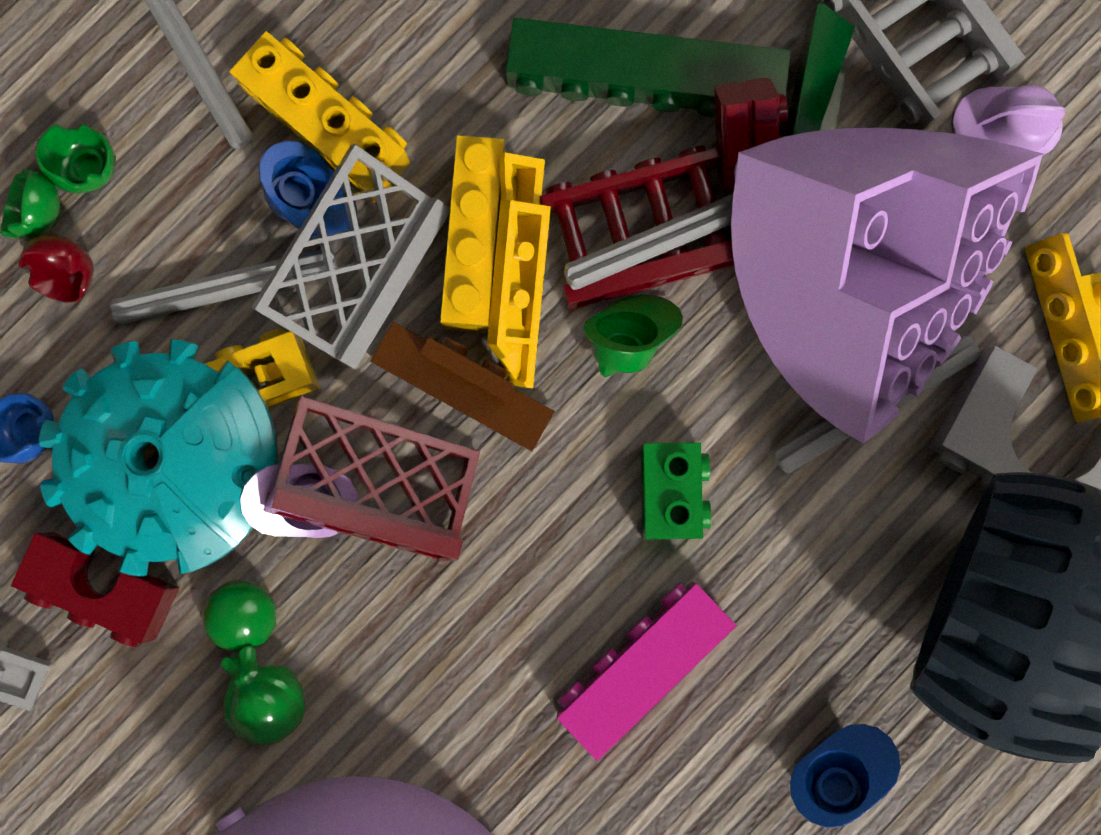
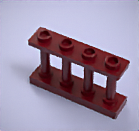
M695 146L678 154L679 158L661 162L660 158H651L637 163L634 166L635 170L617 175L616 170H607L591 176L590 182L573 187L571 182H563L545 190L546 194L540 196V204L551 206L550 214L556 212L569 261L572 262L587 255L574 207L600 200L612 243L615 244L630 237L618 195L645 188L656 226L673 219L663 186L665 182L689 176L698 208L715 202L716 199L707 171L717 168L721 159L719 148L706 150L705 146ZM724 228L707 234V240L704 241L705 247L687 252L686 246H679L660 254L659 260L645 264L641 262L577 290H573L569 284L564 285L563 295L567 310H576L735 266L731 234H725Z

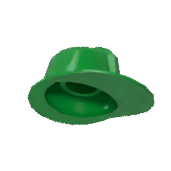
M636 295L614 303L601 313L585 321L583 332L592 343V353L595 360L599 363L600 375L608 377L617 372L635 373L644 370L651 363L658 346L674 336L682 327L683 315L679 307L670 300L654 295Z

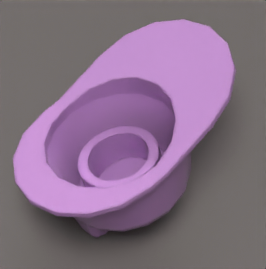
M1040 86L987 87L976 89L961 100L955 109L952 124L954 134L1005 143L1045 155L1054 149L1061 138L1062 118L1065 116V107H1060L1055 96Z
M312 463L292 464L286 483L308 488L321 481V478ZM271 465L256 472L245 484L240 498L242 514L248 524L259 532L273 536L311 538L331 537L340 533L263 511L268 492L272 491L279 465ZM324 466L329 476L339 471ZM343 474L332 480L342 499L351 502L358 499V492L347 476ZM325 485L314 490L316 492L330 495Z

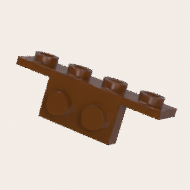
M394 321L392 322L370 360L371 363L533 452L555 413L554 410L514 389L513 383L506 380L510 373L499 365L485 359L480 366L466 358L465 356L469 350L452 339L444 336L440 343L430 337L426 340Z

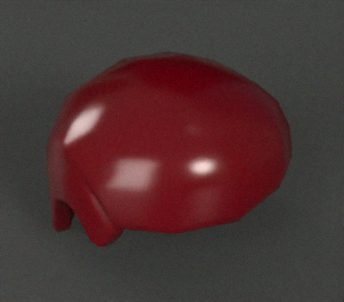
M54 233L34 236L26 242L20 254L21 258L19 259L18 266L23 268L27 265L30 270L29 286L50 299L64 303L80 302L90 287L94 275L93 261L88 252L71 238Z

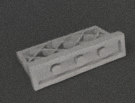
M351 144L251 308L338 361L356 369L449 215L451 208L440 200L426 195L356 144ZM358 160L370 169L374 189L352 194L348 174ZM382 178L392 185L383 187ZM341 187L343 196L334 198ZM402 191L414 201L404 217L390 220L385 194ZM376 196L381 222L359 227L353 201ZM344 203L350 229L327 235L323 215L329 206ZM399 225L393 234L392 227ZM316 228L318 237L310 238ZM383 229L386 248L380 257L366 260L360 234ZM352 236L357 262L334 267L329 241ZM320 244L326 270L302 275L298 256L304 247ZM375 265L369 274L367 267ZM290 269H292L293 278L285 279ZM359 269L362 283L360 291L355 297L341 300L336 275ZM327 277L333 302L309 308L304 282ZM295 285L301 310L282 315L268 306L279 288ZM350 306L344 315L343 307ZM335 310L338 327L329 342H326L315 335L311 315ZM303 318L305 328L292 320Z

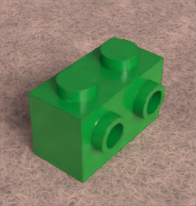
M644 443L641 445L642 539H703V529L711 528L710 500H702V481H709L710 458L708 453H701V443Z

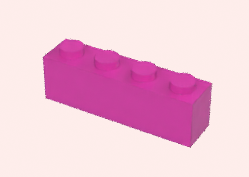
M691 581L686 587L681 582L676 584L660 600L665 607L652 620L647 615L638 620L626 633L630 641L618 652L613 648L606 651L592 666V669L596 672L595 675L583 686L576 681L558 698L557 702L561 707L557 710V719L596 761L612 748L737 626L697 583Z

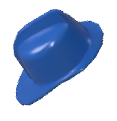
M284 141L272 145L263 154L259 164V180L263 186L264 198L269 208L278 217L289 221L297 229H300L334 172L314 149L300 142ZM341 187L334 198L343 196ZM354 200L353 202H354L355 212H356V216H357V213H358V212H357V207H356V201ZM345 204L329 206L323 215L327 235L349 230ZM316 228L311 235L312 237H318Z
M867 724L848 725L835 732L806 755L794 768L790 780L791 798L798 812L809 822L824 828L843 827L857 820L882 800L897 783L901 769L899 751L887 734L879 728Z

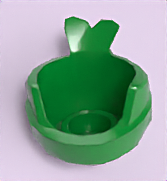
M252 645L244 646L238 652V659L226 657L222 660V669L232 676L225 692L223 704L225 723L232 733L247 743L259 745L278 743L293 733L302 722L305 711L303 688L298 682L297 675L290 669L282 666L258 667L256 651Z

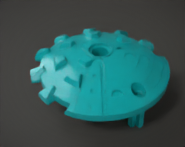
M170 339L168 354H141L137 341L126 342L112 347L110 351L115 361L114 363L101 369L92 377L84 369H80L67 379L63 385V390L71 395L72 398L64 409L59 423L46 420L40 431V446L52 448L54 478L43 480L40 484L45 503L49 507L62 503L68 516L77 526L68 535V540L82 553L90 555L95 547L99 545L105 550L121 556L122 560L118 571L128 575L147 576L149 562L169 560L177 561L179 574L193 572L209 566L226 556L254 529L248 524L242 514L240 498L245 484L256 472L271 465H278V446L274 423L267 404L253 382L240 368H237L228 360L219 371L194 360L198 345L183 340ZM154 444L159 452V460L154 468L149 469L144 462V453L150 445Z

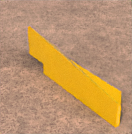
M503 152L500 153L499 159L501 201L487 344L505 370L510 373L509 382L513 383V386L533 388L551 206L540 204L545 160Z

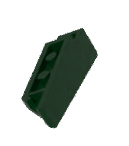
M817 2L807 21L801 62L796 72L786 136L836 129L845 73H840L854 32V25L823 3Z

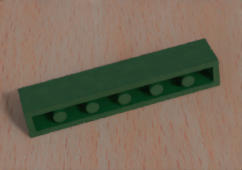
M513 17L506 74L508 87L515 88L516 92L523 95L538 96L542 94V91L560 93L561 97L571 101H585L588 97L606 99L607 103L620 107L631 106L634 102L652 104L653 109L662 112H675L679 108L697 110L698 114L715 118L714 87L717 84L744 83L745 80L766 77L772 80L778 94L784 93L786 97L791 50Z

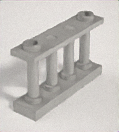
M820 0L821 3L854 25L853 40L898 101V109L901 116L909 124L915 125L918 130H927L941 115L935 104L981 73L988 75L995 84L1010 74L1026 58L984 0H931L935 1L946 16V21L899 52L895 50L882 30L927 0H894L872 16L860 0ZM953 37L961 38L972 52V58L924 90L909 67Z

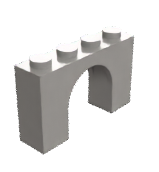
M997 346L979 352V359L972 365L928 447L941 455L938 461L946 467L960 473H965L967 469L982 477L980 484L987 488L991 478L996 473H1032L1020 462L1015 454L1010 433L1014 413L1038 369ZM1101 423L1079 464L1073 471L1063 477L1088 484L1100 490Z

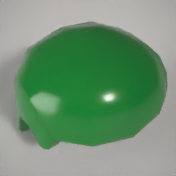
M84 123L74 129H66L55 124L37 140L34 156L40 170L62 191L77 194L92 192L106 185L114 174L116 155L106 136L94 129H90Z
M22 169V174H16L13 178L3 213L0 233L4 237L28 241L31 237L48 234L57 224L61 209L56 186L44 174Z
M237 579L228 581L211 592L203 608L204 630L212 642L223 650L238 653L246 645H252L256 649L268 641L276 626V605L268 595V592L260 585Z

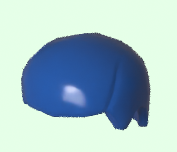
M10 393L0 399V463H29L38 459L47 450L46 447H41L39 444L43 423L46 420L54 421L53 412L46 402L29 393Z

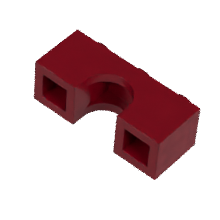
M55 532L34 534L10 585L26 593L24 600L42 608L51 609L54 605L68 611L67 619L78 625L94 628L95 624L104 627L112 631L110 634L111 639L127 646L137 647L138 643L143 644L157 639L179 587L150 574H147V576H135L121 572L112 591L106 596L93 589L88 579V568L95 550L90 555L82 553L74 547L68 538Z

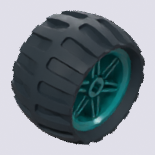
M996 473L991 478L986 490H984L967 525L926 629L914 666L910 689L939 718L975 741L1018 757L1057 763L1088 762L1095 757L1096 751L1101 747V490L1075 480L1040 473Z

